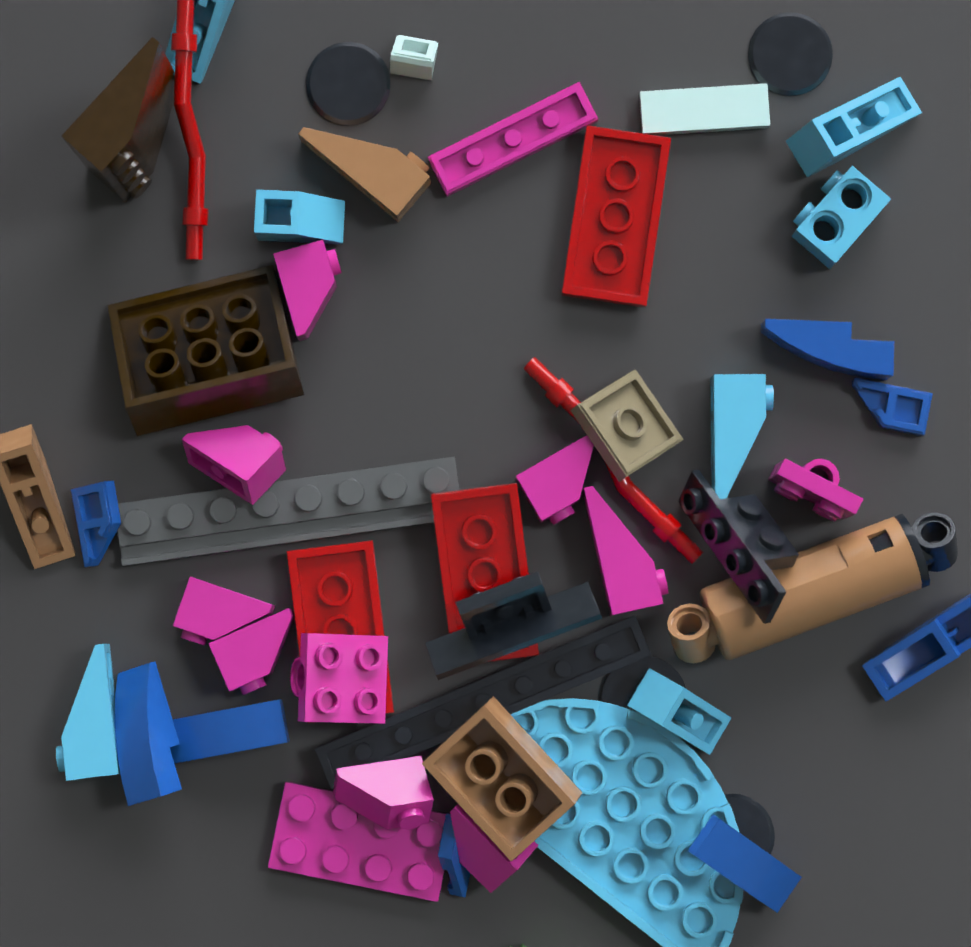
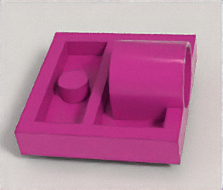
M785 458L775 465L768 478L769 481L777 484L774 489L776 493L795 502L798 499L804 498L815 504L812 511L834 522L836 519H846L856 515L863 501V498L838 486L840 481L839 471L833 463L825 459H814L801 467ZM811 468L824 470L828 475L829 481L811 472Z
M301 633L300 657L294 660L290 674L292 692L296 697H299L298 721L385 724L388 636Z

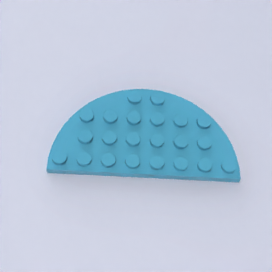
M576 698L548 699L510 714L582 791V795L575 805L535 840L538 848L662 947H729L743 900V889L691 854L688 849L713 814L738 832L739 829L732 808L711 770L696 752L677 735L644 715L619 705L597 700Z

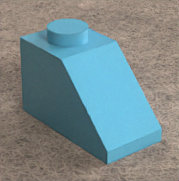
M650 668L627 705L709 755L731 720L730 716Z

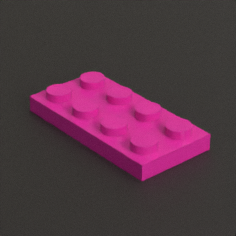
M286 781L268 868L438 902L444 870L438 858L445 815L447 814L431 811L429 823L422 824L414 829H402L400 827L387 830L335 800L332 790Z

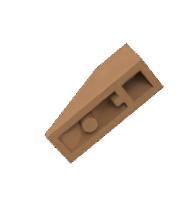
M303 127L298 133L301 142L397 222L403 218L431 185L430 176L426 173L429 170L428 165L412 152L405 156L395 148Z
M32 424L0 434V485L34 569L74 557L73 543L46 459Z

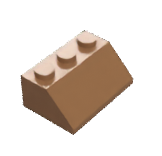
M494 696L421 763L511 862L575 805L582 795V791Z

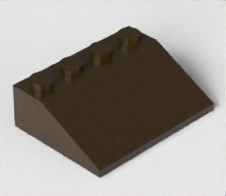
M154 37L143 46L61 136L85 167L125 203L131 196L134 199L141 196L152 182L149 176L154 172L174 103L175 72L160 43Z
M274 265L107 305L125 408L137 436L304 395Z

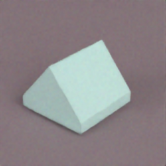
M397 36L390 57V73L432 81L438 43L408 36Z

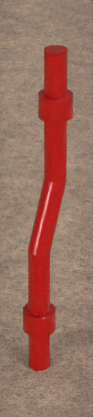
M177 0L176 33H172L171 51L175 52L174 107L189 157L187 207L183 208L182 225H187L185 259L202 260L203 228L208 226V209L204 208L206 154L191 105L192 55L197 53V34H193L194 0Z
M536 357L531 359L523 369L547 392L545 397L556 408L561 406L576 420L570 410L581 403V401L572 394L574 389L563 378L558 380ZM606 464L616 490L654 527L652 532L664 543L668 540L693 564L704 552L680 529L682 524L671 513L666 515L631 481L629 476L619 482Z

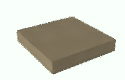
M636 369L570 410L619 482L684 440Z

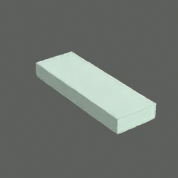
M767 83L640 91L639 93L642 134L670 135L765 129L770 127Z

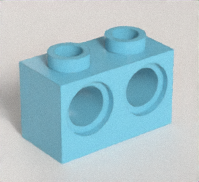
M853 165L844 175L837 170L821 188L826 194L822 201L816 207L809 202L793 220L799 227L791 237L829 269L834 266L891 200L888 195ZM850 189L858 192L862 199V206L857 209L845 206L841 199L842 191ZM818 221L829 223L834 229V238L830 241H823L817 238L813 231L814 223Z

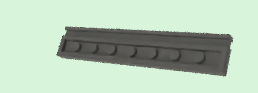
M455 456L276 481L253 505L227 488L118 503L121 525L117 531L119 547L121 548L122 566L434 523L431 494L459 490Z

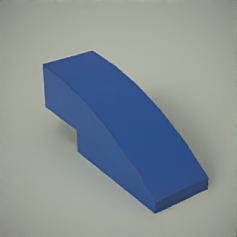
M765 319L761 323V333L780 347L808 362L832 371L862 378L888 380L893 376L894 341L851 339L852 322Z
M971 594L926 621L862 665L885 702L957 659L960 654L971 648Z
M150 662L118 673L114 722L116 750L127 804L131 806L182 790L170 747L180 745L156 662Z
M279 699L173 719L180 745L170 747L174 763L288 743L290 739L283 701Z
M714 814L688 849L691 854L776 913H778L802 878Z

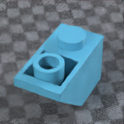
M256 190L254 234L258 241L313 243L323 240L325 244H343L345 201L300 191Z

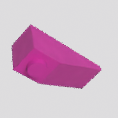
M593 486L583 488V496L610 616L663 604L662 595L669 594L664 570L655 569L652 558Z

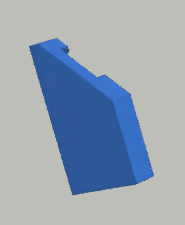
M860 378L853 379L852 387L880 428L918 436L925 435L933 393Z
M103 481L71 489L84 567H94L100 564L121 525L114 481Z
M447 813L445 815L438 858L442 869L447 870L450 876L449 884L447 885L449 894L466 897L470 872L459 861L451 814Z

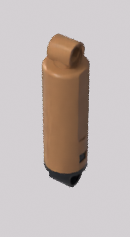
M931 512L918 517L911 527L907 518L903 514H899L798 552L799 556L793 567L771 570L786 590V594L771 623L764 624L732 578L707 586L700 591L702 607L697 604H684L675 608L668 617L667 625L674 653L684 662L698 663L709 658L717 645L726 660H733L930 586L928 571H945L952 567L957 560L958 548L954 522L943 513ZM690 632H697L693 635H686Z

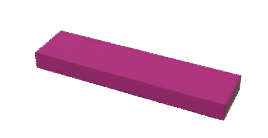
M577 82L427 158L446 197L585 129L587 125L591 126L597 123L598 117L580 82Z

